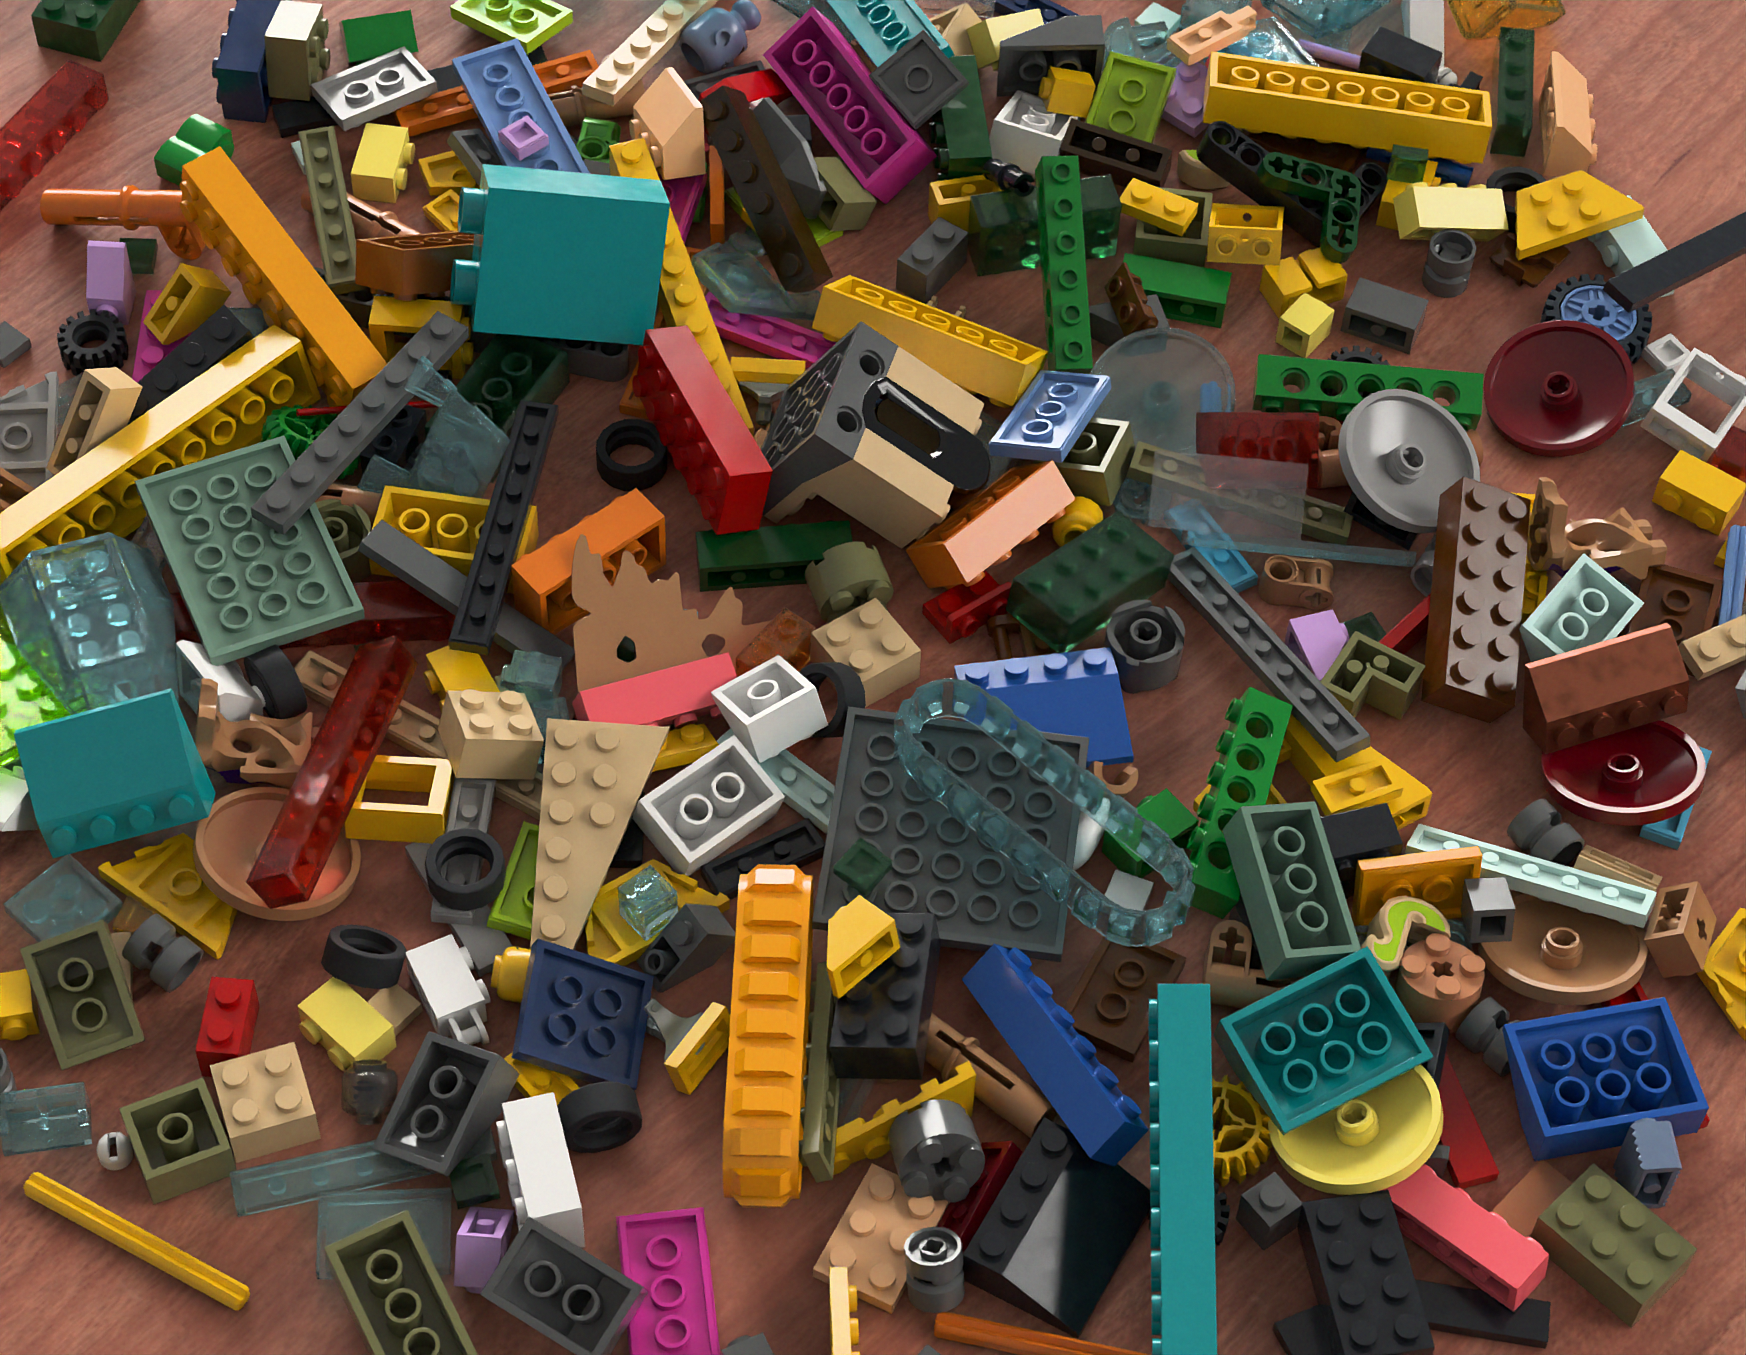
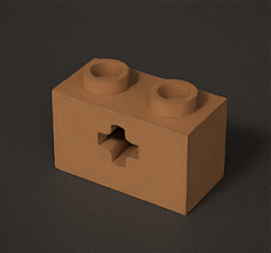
M1698 881L1659 889L1644 941L1663 978L1679 975L1689 976L1703 971L1717 918Z

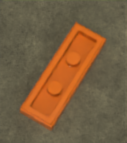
M709 146L711 249H723V246H725L724 164L715 146Z

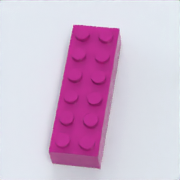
M813 6L763 54L862 186L884 204H887L937 156L917 129L914 130L870 80L869 74L872 72L834 23Z

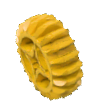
M1228 1074L1222 1078L1221 1082H1216L1212 1076L1213 1137L1216 1120L1220 1121L1217 1140L1213 1138L1214 1178H1218L1223 1188L1228 1184L1230 1176L1239 1184L1245 1180L1246 1172L1255 1176L1259 1171L1260 1163L1265 1164L1269 1159L1270 1148L1273 1147L1269 1135L1271 1131L1268 1130V1121L1271 1119L1252 1094L1245 1092L1246 1087L1242 1081L1236 1086L1230 1084Z

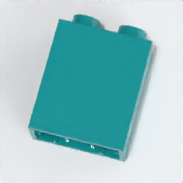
M482 164L480 189L462 187L460 192L458 232L475 235L472 260L454 259L450 284L451 304L467 305L473 332L643 345L645 331L654 329L670 202L661 180Z

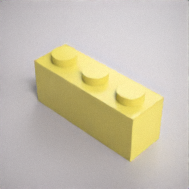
M1417 182L1408 185L1406 191L1393 198L1400 239L1431 240L1434 234L1439 231L1454 229L1468 234L1474 241L1488 242L1509 230L1502 189H1489L1484 184L1460 188L1455 183L1432 187L1428 186L1426 182Z

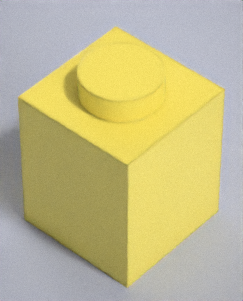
M1304 292L1279 318L1275 342L1298 356L1307 358L1330 334L1335 310Z

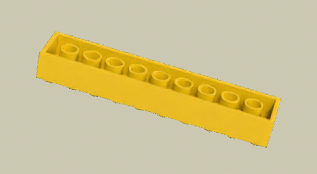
M273 324L1 512L0 595L14 605L17 604L23 610L64 581L67 576L74 574L146 523L149 519L137 493L136 480L257 444L261 441L263 424L266 423L267 416L271 415L272 410L281 409V406L292 408L295 404L301 407H308L321 399L301 340ZM28 571L34 574L31 578L25 581L28 575Z

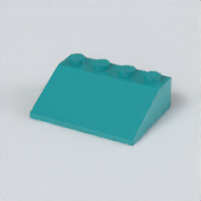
M172 688L21 728L14 732L36 821L52 858L208 818L216 792Z
M1368 946L1219 1020L1213 1034L1235 1074L1283 1135L1433 1058L1431 1051Z

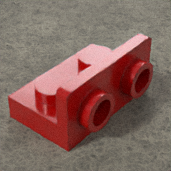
M984 570V578L968 587H965L964 584H958L924 603L922 614L951 644L962 637L966 638L973 635L979 627L986 624L989 618L1007 614L1012 609L1014 592L1012 584L1008 581L999 585Z

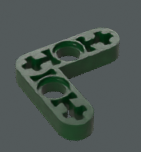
M1268 153L1257 170L1259 180L1269 188L1323 202L1321 252L1324 257L1334 263L1346 262L1357 246L1361 183L1358 178L1350 172L1283 153ZM1301 175L1312 176L1316 180L1317 185L1307 184ZM1342 187L1344 192L1346 193L1344 199L1340 198L1342 195ZM1338 211L1345 214L1349 222L1337 220L1333 212ZM1337 235H1342V236L1340 237L1339 247H1338V242L1335 241V239H1336Z

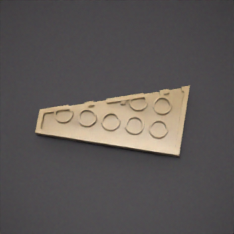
M547 718L530 949L538 938L572 950L575 949L597 894L605 881L614 855L618 851L635 812L648 777H650L655 766L658 754L668 736L669 727Z

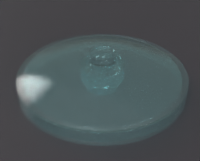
M1151 328L1132 333L1110 346L1100 356L1090 373L1108 376L1111 379V389L1093 417L1130 422L1135 449L1138 441L1197 459L1210 451L1222 439L1234 416L1236 392L1229 364L1219 350L1211 343L1185 330Z

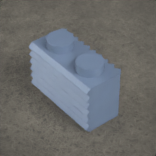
M1643 1118L1635 1121L1630 1126L1612 1168L1616 1170L1614 1174L1618 1178L1616 1182L1649 1209L1665 1206V1202H1667V1198L1671 1194L1670 1191L1673 1190L1672 1187L1677 1182L1676 1178H1679L1678 1174H1680L1682 1166L1671 1122Z

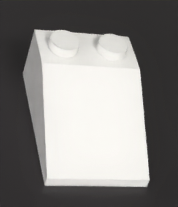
M1017 90L994 119L989 137L992 158H997L1003 163H1013L1035 179V169L1041 157L1060 156V146L1071 118L1080 121L1081 117L1048 112L1042 98Z

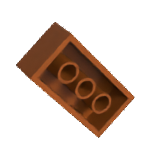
M448 231L356 239L355 284L370 287V293L388 295L394 293V299L416 300L417 294H423L425 297L432 298L445 297L446 291H450L454 259L472 260L475 234Z

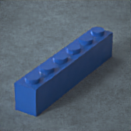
M994 943L962 978V981L1091 1159L1115 1166L1149 1131L1139 1117L1141 1109L1131 1098L1122 1094L1116 1086L1119 1083L1116 1075L1109 1068L1099 1063L1094 1056L1097 1052L1096 1048L1088 1039L1077 1033L1072 1026L1075 1023L1073 1017L1051 998L1053 994L1051 987L1029 968L1032 965L1031 960L1015 947L1009 950Z

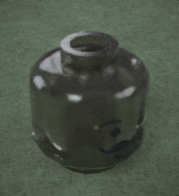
M366 1059L353 1061V1067L345 1070L342 1075V1110L349 1115L356 1116V1123L374 1125L382 1123V1116L389 1114L398 1095V1075L395 1070L387 1067V1061Z

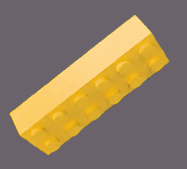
M851 275L823 287L812 325L813 329L823 332L822 336L825 339L838 342L862 321L971 395L977 393L990 397L989 401L992 404L1004 408L1015 406L1039 371L1043 370L1049 352Z

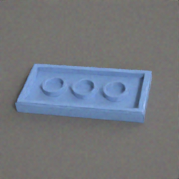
M1040 370L990 441V455L1040 461L1053 460L1054 462L1062 463L1110 391V377Z

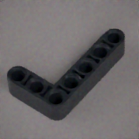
M1216 121L1210 124L1196 149L1198 159L1260 206L1284 207L1283 223L1320 248L1323 202L1265 186L1259 180L1257 170L1269 152L1227 122ZM1372 162L1363 163L1353 174L1361 183L1359 221L1374 204L1388 181L1386 171L1380 165ZM1302 177V179H1303L1307 184L1313 185V184H1312L1311 182H1309L1307 179H1305L1304 177ZM1342 187V195L1340 198L1344 199L1346 193L1344 192ZM1338 211L1333 212L1337 220L1349 222L1345 214ZM1337 235V237H1336V239H1335V241L1338 242V247H1339L1340 237H1341L1342 235Z

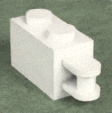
M450 934L407 951L405 957L408 975L437 1034L445 1037L452 1036L454 1040L469 1045H474L478 1042H481L482 1045L489 1043V1037L483 1022L487 1021L485 1004L490 1003L491 1000L483 980L475 981L471 970H474V965L465 946L459 948L453 935Z

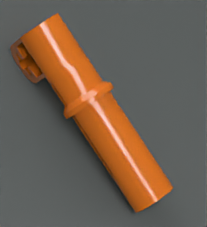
M134 185L124 186L123 189H47L43 192L40 200L41 216L45 223L49 225L123 226L129 231H134L140 226H158L169 249L178 257L187 260L198 259L206 246L201 237L199 227L194 221L189 222L180 209V202H182L181 190H139Z

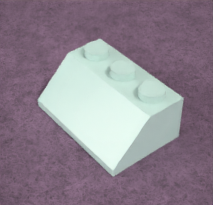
M1583 553L1519 628L1531 663L1616 638L1644 602Z

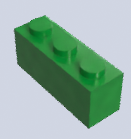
M1125 253L1123 262L1127 263L1130 273H1134L1141 278L1146 296L1157 294L1167 319L1216 328L1222 327L1232 272Z

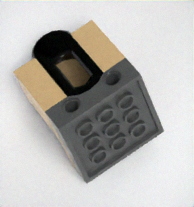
M860 321L785 389L761 447L763 455L773 470L762 515L777 524L786 515H794L804 505L806 498L811 500L818 494L902 549L912 540H919L923 537L928 528L934 523L939 525L946 517L980 492L988 482L991 470L989 455L983 443L975 436L982 425V420L979 417L985 403Z

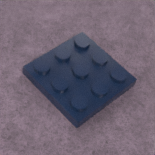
M538 938L531 946L512 1058L592 1084L620 1082L629 1085L635 1091L637 1089L648 1018L644 1007L651 998L654 976Z

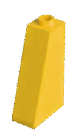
M1290 715L1284 736L1285 740L1293 748L1289 760L1310 786H1312V781L1384 757L1370 746L1341 761L1335 762L1293 715ZM1386 758L1404 787L1401 797L1384 802L1388 804L1396 827L1400 830L1427 815L1433 793L1420 781Z

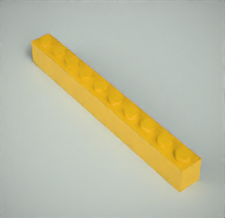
M644 137L609 146L611 176L660 180ZM670 208L657 299L667 327L686 325L689 327L754 438L753 423Z

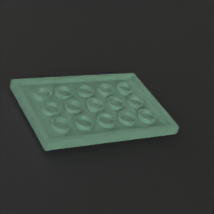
M285 436L135 481L139 498L210 663L215 666L250 656L275 644L281 646L365 618L361 601L315 502L284 535L252 517L251 507L296 461Z

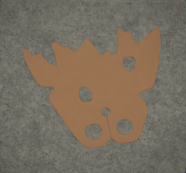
M581 534L576 542L572 562V598L578 607L590 613L589 616L579 619L573 626L578 693L708 658L709 656L706 655L701 644L709 634H715L724 638L725 645L717 655L729 652L736 675L739 677L757 667L774 646L787 623L784 618L743 625L741 623L743 604L741 600L735 598L732 587L725 590L708 618L699 619L696 608L684 610L682 607L680 578L677 572L667 581L658 579L651 583L648 580L644 567L636 564L634 556L629 551L622 553L620 569L614 585L611 586L603 573L601 555L589 552L586 536ZM625 636L634 642L636 648V658L630 663H626L617 657L618 645ZM697 717L698 721L694 724H698L700 717ZM674 724L665 726L669 727V731L675 730Z

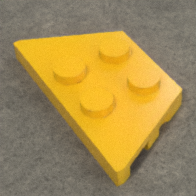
M1582 170L1518 190L1515 199L1516 257L1520 260L1642 219L1644 208L1641 204Z
M181 833L165 839L157 846H147L134 851L135 858L111 866L110 861L98 867L100 877L153 915L157 913L177 928L176 931L188 937L216 960L222 957L237 909L219 899L200 878L193 859L194 840L185 833Z
M652 859L600 888L585 924L588 955L626 966L639 959L686 903L717 906L720 912L723 913L730 909V900L720 892L716 896L698 887L697 880L685 874H677L669 866Z
M1739 908L1709 948L1703 971L1696 973L1741 1038L1746 1041V909Z

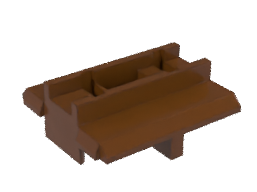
M1515 232L1514 234L1509 233L1507 235L1506 241L1489 259L1494 265L1503 269L1502 276H1511L1518 281V286L1525 283L1533 288L1537 287L1571 252L1562 245L1518 260L1516 257L1517 235Z

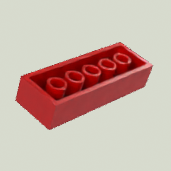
M686 325L646 330L643 346H640L638 350L639 366L637 375H634L632 380L633 392L644 405L649 421H653L657 428L661 443L667 446L671 453L675 468L680 470L685 478L689 493L695 496L701 507L704 519L709 521L716 535L759 529L773 472L772 468L689 327Z

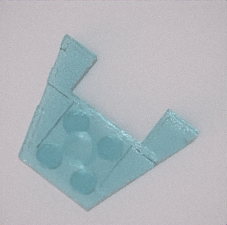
M747 226L743 234L736 232L730 235L726 243L720 244L717 242L692 256L691 263L696 276L729 312L814 321L821 293L818 290L793 294L785 291L755 258L757 256H765L767 253L757 233L750 226Z
M421 356L404 390L440 408L432 428L410 472L374 454L357 488L383 494L384 487L387 485L482 499L511 440L476 406L473 407L457 392L458 388L449 379L445 380L432 367L433 364L426 357Z

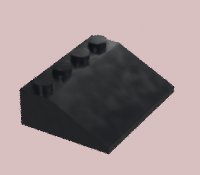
M1044 1117L963 1254L962 1269L964 1281L1078 1339L1150 1211V1189L1120 1165L1112 1166L1091 1159L1069 1129Z

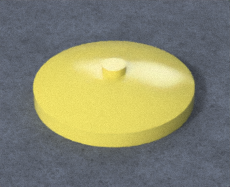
M1419 1065L1284 1135L1272 1120L1268 1121V1130L1271 1131L1269 1135L1279 1162L1291 1176L1313 1189L1331 1194H1367L1391 1187L1405 1180L1422 1167L1439 1142L1443 1128V1108L1433 1078L1422 1065Z

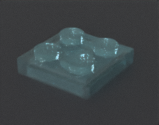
M70 854L62 857L3 903L6 913L38 942L100 920H104L108 924L125 910L123 902Z

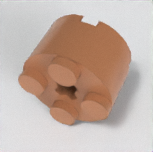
M1439 933L1430 934L1426 940L1411 945L1403 953L1394 991L1413 1023L1445 1022L1450 1031L1449 1034L1456 1033L1463 1020L1479 1003L1484 981L1485 962L1468 948L1450 941L1446 935Z

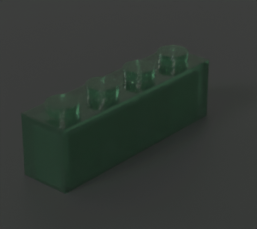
M1500 26L1493 55L1491 154L1525 157L1532 130L1535 30Z

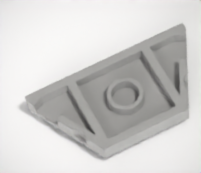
M57 372L45 374L46 380L25 389L24 385L10 390L5 396L0 397V467L35 489L55 476L46 467L57 441L59 396Z

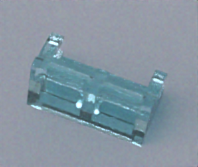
M84 1082L0 1093V1137H2L4 1156L91 1145V1102Z

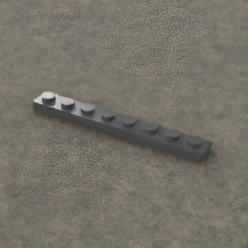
M437 311L251 507L252 517L284 535L469 338V328Z
M1195 547L1162 561V573L1279 700L1293 705L1291 714L1335 762L1370 747L1371 735Z

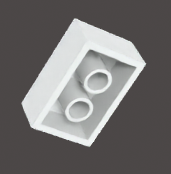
M733 735L638 801L632 819L677 874L690 876L699 870L700 866L709 863L777 815L785 795L738 738Z
M554 1092L502 1103L504 1120L496 1122L500 1141L501 1159L508 1175L507 1182L512 1206H515L518 1232L527 1218L531 1217L579 1248H585L582 1207Z

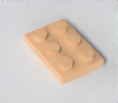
M872 1163L815 1264L813 1277L829 1284V1267H847L848 1285H856L857 1298L892 1314L907 1287V1270L904 1254L906 1239L920 1229L937 1227L950 1202L946 1199L934 1201L932 1196L922 1198L908 1196L904 1191L899 1175Z

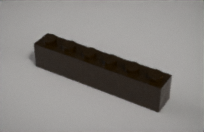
M721 86L699 101L703 106L704 125L784 290L806 295L831 279L833 275L744 92L727 86Z

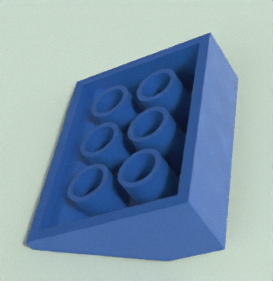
M1110 647L954 666V701L959 721L1088 737L1089 745L1086 768L1094 761L1103 762V766L1134 761L1119 675Z
M1665 997L1505 1024L1502 1028L1520 1122L1534 1161L1622 1146L1632 1123L1643 1118L1671 1122L1674 1137L1697 1133L1709 1109Z

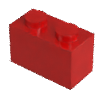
M211 976L195 1049L202 1076L212 1077L210 1065L250 1054L260 1007L254 980Z

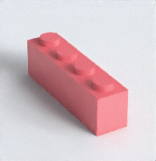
M727 652L580 691L573 700L572 705L578 721L660 727L674 724L675 729H680L686 725L696 723L698 721L697 717L711 714L712 719L724 717L713 700L711 691L737 678L730 654Z
M1423 1164L1422 1167L1405 1180L1383 1189L1389 1190L1402 1234L1514 1312L1546 1277L1549 1253L1544 1250L1538 1241L1518 1233L1508 1226L1505 1219L1499 1214L1488 1212L1475 1203L1464 1190L1458 1187L1453 1188L1440 1179L1428 1165Z

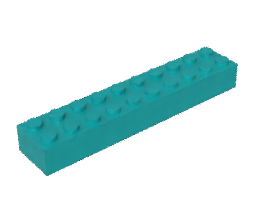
M1158 984L1157 999H1149L1148 1016L1150 1206H1156L1151 1207L1150 1243L1151 1249H1159V1251H1151V1292H1160V1294H1152L1151 1335H1160V1339L1152 1338V1355H1217L1210 984Z

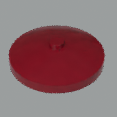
M1554 320L1525 328L1509 338L1497 350L1486 370L1483 392L1490 421L1505 440L1531 454L1546 457H1565L1580 454L1601 445L1620 429L1627 419L1634 402L1635 381L1632 364L1626 351L1610 334L1584 322Z
M1661 720L1545 754L1542 752L1541 779L1546 791L1555 802L1580 817L1610 825H1645L1672 818L1695 803L1702 793L1705 782L1706 764L1700 747L1685 732Z

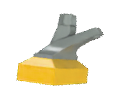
M731 357L730 363L739 389L748 393L759 402L758 412H756V423L764 426L769 423L771 424L773 420V402L782 398L785 389L806 371L805 361Z
M653 998L644 1007V1011L649 1016L645 1032L665 1042L664 1065L677 1091L691 1095L729 1046L730 1014L726 1006L712 1002L704 1013L700 1012L695 1016L684 1018L670 1012Z

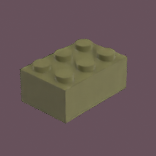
M1594 1163L1537 1218L1530 1236L1538 1241L1544 1250L1549 1253L1550 1260L1630 1328L1686 1273L1697 1251V1248Z

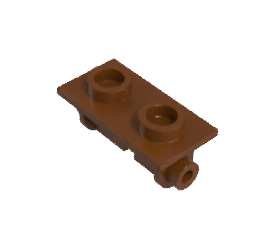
M1123 262L1104 288L1126 340H1129L1135 331L1143 332L1145 335H1152L1157 331L1158 319L1154 315L1151 306L1145 305L1148 299L1142 287L1141 278L1134 273H1130L1127 263Z

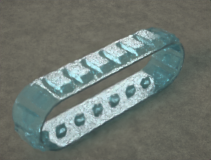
M953 678L937 679L917 687L910 699L902 700L894 719L893 738L895 739L894 756L904 775H910L917 783L916 787L934 802L939 801L942 803L951 816L965 827L970 826L978 833V838L995 852L1000 851L1008 857V862L1023 875L1036 880L1040 884V889L1057 903L1063 902L1071 909V914L1089 929L1094 928L1105 936L1106 940L1127 947L1143 945L1150 947L1172 938L1174 926L1185 925L1196 886L1191 882L1194 867L1183 848L1177 847L1170 839V835L1151 820L1147 821L1138 814V810L1120 795L1116 796L1108 790L1106 784L1089 770H1083L1075 763V759L1059 746H1053L1044 738V734L1026 720L1022 721L1013 714V710L996 696H991L980 688L981 686L972 684L967 680ZM946 716L961 718L976 725L1159 872L1164 880L1172 886L1173 891H1167L1163 901L1164 905L1145 911L1127 909L1109 900L926 751L921 741H916L912 734L920 733L923 724L930 719Z

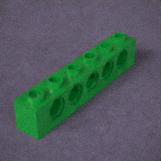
M1042 156L1035 169L1046 345L1047 351H1049L1047 356L1048 370L1090 374L1093 369L1079 159L1078 156Z
M1259 354L1255 368L1252 410L1261 411L1271 416L1281 415L1282 413L1299 414L1300 417L1306 419L1318 416L1336 417L1337 420L1344 422L1350 411L1364 399L1359 392L1368 391L1373 394L1387 389H1403L1422 394L1435 401V398L1446 399L1450 405L1442 407L1454 416L1465 431L1470 429L1476 430L1482 416L1484 374ZM1295 385L1301 391L1298 393H1291L1284 388V386ZM1332 388L1338 395L1328 396L1322 392V389Z
M1250 686L1240 699L1233 698L1225 715V720L1230 721L1228 730L1225 729L1222 732L1216 745V752L1221 754L1218 762L1215 761L1206 780V783L1211 785L1209 794L1206 793L1202 798L1197 810V816L1202 818L1200 826L1195 827L1188 841L1187 849L1192 851L1190 860L1187 859L1184 862L1178 875L1177 882L1182 884L1178 898L1179 901L1221 919H1224L1239 901L1241 892L1222 830L1240 807L1266 804L1293 705Z

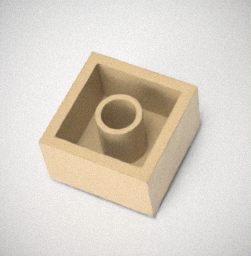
M874 598L811 632L810 660L812 663L836 662L852 667L860 677L865 689L866 708L919 678L921 649L879 600ZM826 677V680L836 690L835 685L831 681V679L829 677Z
M473 689L464 691L447 690L438 732L455 777L534 780L544 739L525 693L514 691L480 692Z
M295 1042L210 1065L236 1163L321 1139L315 1110Z

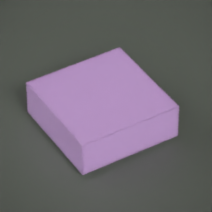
M528 115L498 131L499 141L519 161L549 145L548 135Z

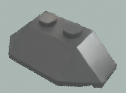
M770 97L750 102L749 104L804 217L810 220L816 219L827 190L824 182L819 181L817 164L807 140Z

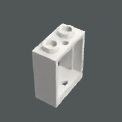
M1694 347L1640 426L1676 450H1683L1707 462L1746 406V379L1718 363L1712 356ZM1685 377L1732 407L1715 433L1668 404V401Z

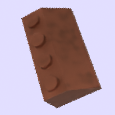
M1664 623L1525 664L1522 728L1545 754L1687 712L1689 677L1671 626L1668 623Z

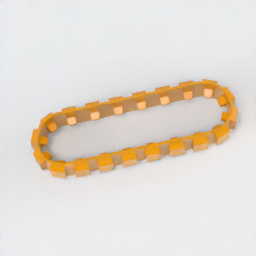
M758 864L748 874H740L722 1164L724 1198H734L742 1208H783L791 1199H800L802 1164L799 1159V1140H803L804 1129L801 1123L800 1111L802 1107H805L806 1101L803 1077L807 1075L806 1045L809 1037L814 891L813 875H805L796 865Z

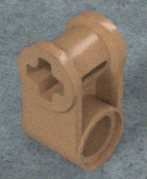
M1285 555L1271 556L1264 565L1258 587L1259 596L1263 601L1272 605L1297 606L1312 610L1325 609L1334 602V593L1330 589V580L1334 575L1333 565L1327 560L1320 558L1306 559Z

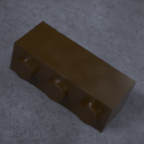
M1071 118L1060 146V156H1078L1079 173L1126 188L1133 178L1155 187H1164L1171 168L1172 150Z

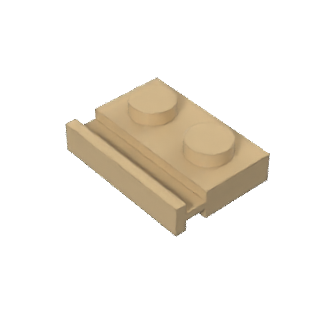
M1587 844L1579 854L1573 867L1657 892L1663 878Z

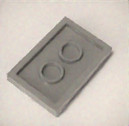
M405 47L311 84L315 99L343 131L359 127L363 123L382 115L390 114L394 110L438 93L436 80Z

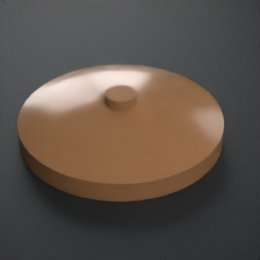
M253 787L235 791L213 803L209 817L200 819L193 842V859L196 870L212 893L241 912L268 920L299 921L314 918L333 910L351 893L361 863L358 840L346 838L345 822L338 820V813L324 802L310 795L286 788Z
M1518 891L1510 892L1516 909L1512 941L1478 943V952L1485 962V967L1502 984L1529 998L1561 1005L1595 1004L1624 994L1641 978L1645 970L1648 947L1644 941L1646 933L1641 927L1625 925L1614 919L1593 913H1584L1576 908L1552 901H1543L1538 897Z

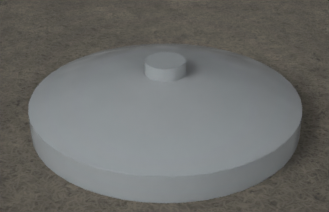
M1387 389L1375 392L1356 405L1342 424L1338 449L1341 467L1348 484L1367 509L1384 522L1396 528L1413 533L1436 532L1440 494L1463 476L1480 482L1478 458L1466 431L1445 408L1422 394L1403 389Z

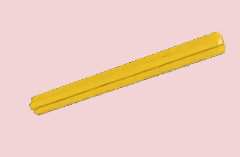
M34 1172L24 1183L23 1189L29 1198L231 1309L241 1310L250 1297L248 1286L47 1176Z

